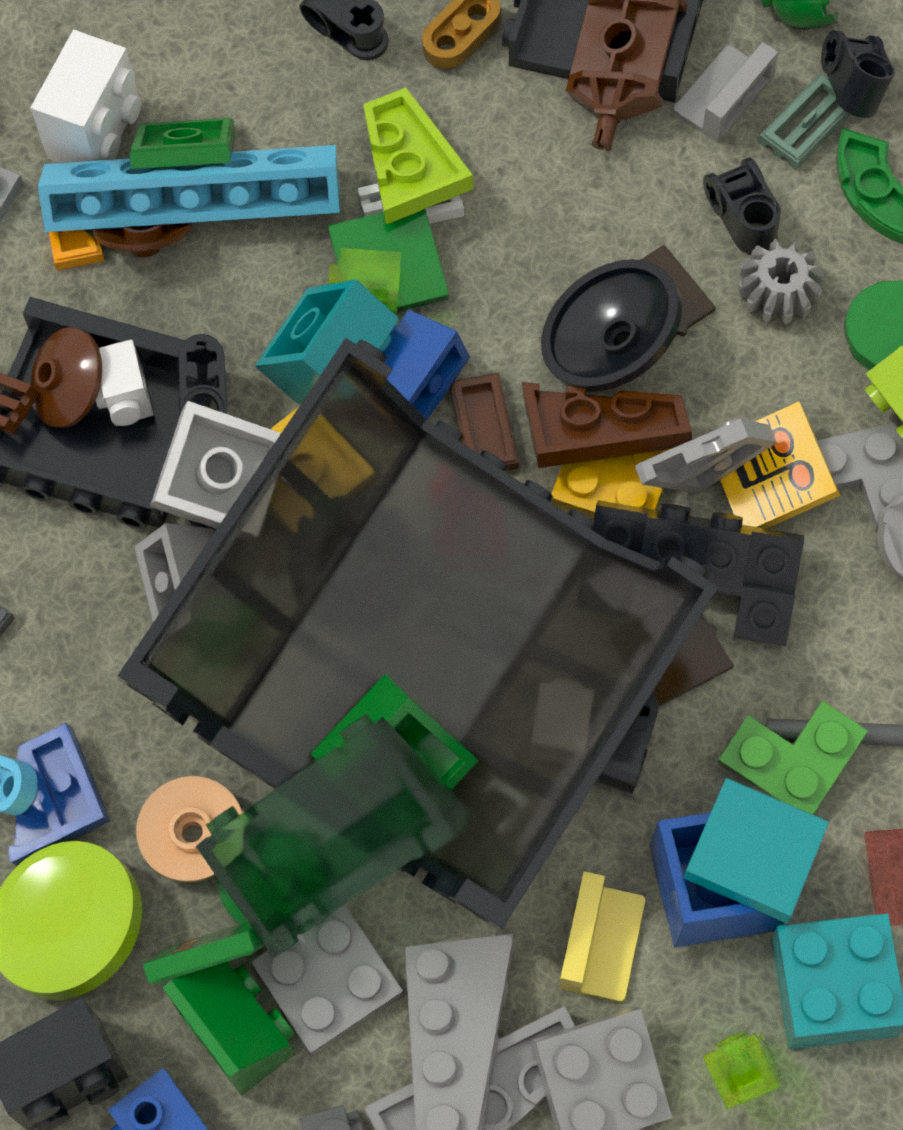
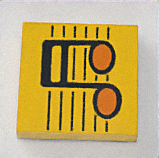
M799 401L755 421L769 424L777 443L720 480L734 515L743 518L742 525L766 529L841 496L805 410Z

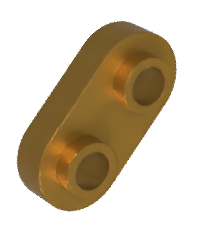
M452 0L423 31L422 47L426 60L433 66L443 69L454 68L462 64L498 28L501 20L500 0ZM474 14H481L484 16V18L481 20H473L470 18V16ZM446 44L454 47L449 50L439 49L440 46Z

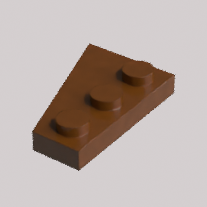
M522 382L523 400L538 468L668 450L692 440V430L682 395L620 390L613 397L586 395L585 389L576 386H567L566 393L540 391V383Z

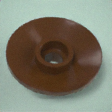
M192 223L93 229L95 239L106 247L131 251L134 256L149 257L157 254L160 248L169 246L186 237L192 229Z
M73 327L63 328L55 332L43 344L35 359L30 384L40 394L33 403V407L38 417L49 426L68 428L77 424L87 415L97 398L102 380V358L96 341L88 332Z

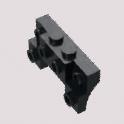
M598 500L593 521L597 528L594 532L609 541L659 562L672 556L678 560L681 556H685L696 561L708 570L709 576L707 579L719 587L716 591L717 593L740 596L734 630L735 638L786 646L804 545V535L742 525V517L729 513L713 512L711 519L690 516L691 509L681 505L660 504V509L654 510ZM592 563L583 577L578 610L630 619L636 582Z

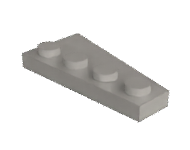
M514 933L405 947L415 1130H483L490 1091L489 1079L492 1062L496 1058L502 1008L505 1007L509 987L507 982L511 961L514 960L516 949Z
M565 1006L499 1039L496 1058L493 1059L490 1073V1091L483 1130H511L547 1098L531 1040L575 1026ZM413 1083L364 1107L374 1130H415Z

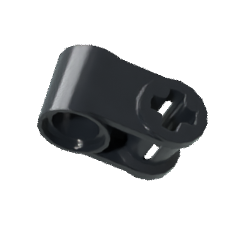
M304 0L299 5L302 16L311 27L323 36L332 39L360 60L369 61L377 59L388 48V35L382 27L385 19L383 9L374 0Z
M832 30L826 36L822 46L821 65L836 95V102L844 111L860 118L874 116L895 75V68L888 59L882 39L879 36L871 35L865 39L846 37L842 31Z
M748 157L741 160L740 166L719 175L714 173L704 175L703 186L706 197L714 212L722 219L736 246L748 255H751L757 245L769 251L770 243L775 238L777 239L781 208L767 186L755 160ZM750 223H761L765 226L758 227L753 226Z
M651 693L640 711V716L636 718L635 723H632L596 782L633 794L647 756L648 749L646 748L658 714V703L653 693ZM611 699L600 732L619 702ZM597 731L594 741L596 740L600 732Z

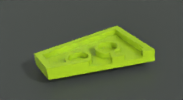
M406 87L363 104L365 123L386 225L474 189L473 174Z

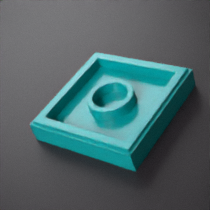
M725 778L683 878L788 924L829 822Z

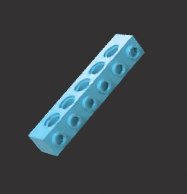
M336 145L232 152L230 163L131 169L130 158L44 164L38 183L45 232L340 213V184Z

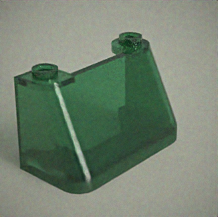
M366 713L339 732L345 742L238 814L232 805L205 824L211 834L197 844L196 848L273 958L295 945L299 941L297 939L299 933L301 935L313 926L317 927L334 911L412 859L416 861L425 855L429 848L434 852L454 839L471 818V814L459 797L383 716L373 722Z

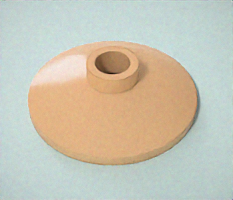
M199 776L180 777L157 788L143 804L136 825L137 843L146 862L160 875L178 882H199L222 872L238 854L245 832L243 813L234 795L222 784ZM191 826H198L203 829L201 838L196 842L184 840V833Z

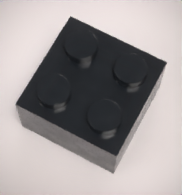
M83 998L70 1003L0 1042V1099L7 1114L26 1130H34L36 1128L38 1130H52L60 1126L70 1118L68 1110L88 1100L90 1105L107 1100L120 1090L118 1083L129 1077L100 1019Z

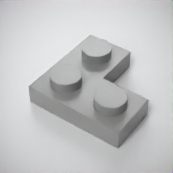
M896 422L817 440L838 490L860 486L875 532L878 531L877 519L880 511L888 506L893 497L903 491V440L895 430L898 428Z

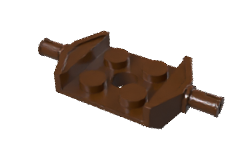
M685 0L588 1L566 92L575 102L593 112L598 118L594 139L591 144L594 148L602 151L604 149L606 151L612 150L616 127L621 120H627L663 106L664 100L658 93L677 12L678 10L686 12L687 9ZM624 31L631 32V38L625 46L619 49H611V42L614 37Z

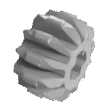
M776 238L770 243L769 251L757 245L751 253V260H745L742 263L739 274L742 280L739 281L738 292L740 297L748 298L746 303L748 314L763 309L762 319L765 324L772 320L774 314L780 315V319L785 326L791 323L793 314L805 319L810 314L811 305H816L822 295L820 284H822L824 274L821 267L814 266L816 259L814 252L799 254L797 241L789 245V249L782 248ZM778 280L784 281L783 284L778 283Z

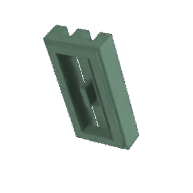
M820 73L760 134L759 143L765 148L770 146L774 149V155L780 159L785 157L789 160V166L797 170L850 114L838 106L797 150L793 147L836 103V95L828 77ZM823 89L829 93L784 140L778 136Z

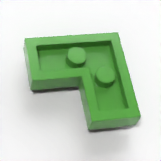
M822 701L795 742L791 744L748 715L717 761L770 797L813 815L868 730Z

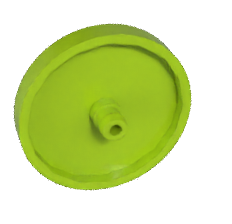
M82 841L53 844L27 857L9 874L0 887V972L23 991L38 998L48 1000L78 997L105 983L119 970L128 958L136 943L142 922L141 893L130 870L106 849Z

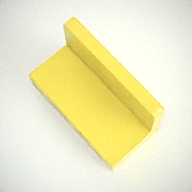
M584 871L560 977L559 989L621 1003L625 1000L645 906V897L635 893L604 887L605 876Z

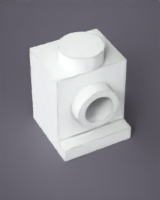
M133 340L99 348L102 358V380L96 398L98 409L108 407L111 421L115 426L130 425L139 419L154 416L143 367Z

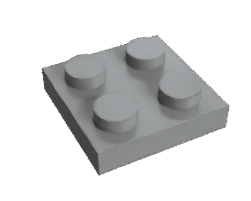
M343 901L251 961L253 968L311 1057L404 995L403 990Z
M632 1007L531 1040L556 1130H638L672 1118L641 1008Z

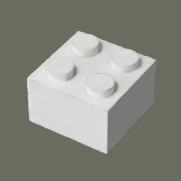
M73 29L30 107L47 159L59 163L113 160L117 158L121 147V135L128 123L133 124L137 120L142 106V99L137 91L135 72L131 68L127 48Z
M187 401L182 409L150 507L217 529L281 433ZM275 474L234 533L235 536L249 540L256 535Z

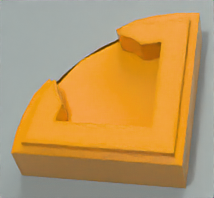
M84 230L49 232L56 270L105 261L100 244L92 234L90 235Z

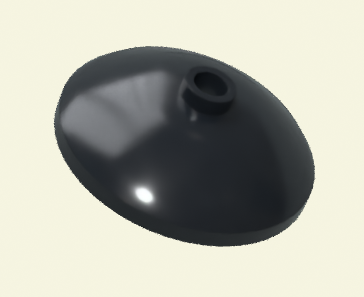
M643 260L615 261L588 272L575 281L559 297L549 312L541 337V351L546 366L564 385L576 386L585 389L587 392L609 390L635 380L658 362L669 348L678 331L682 316V300L678 287L665 270L656 264Z

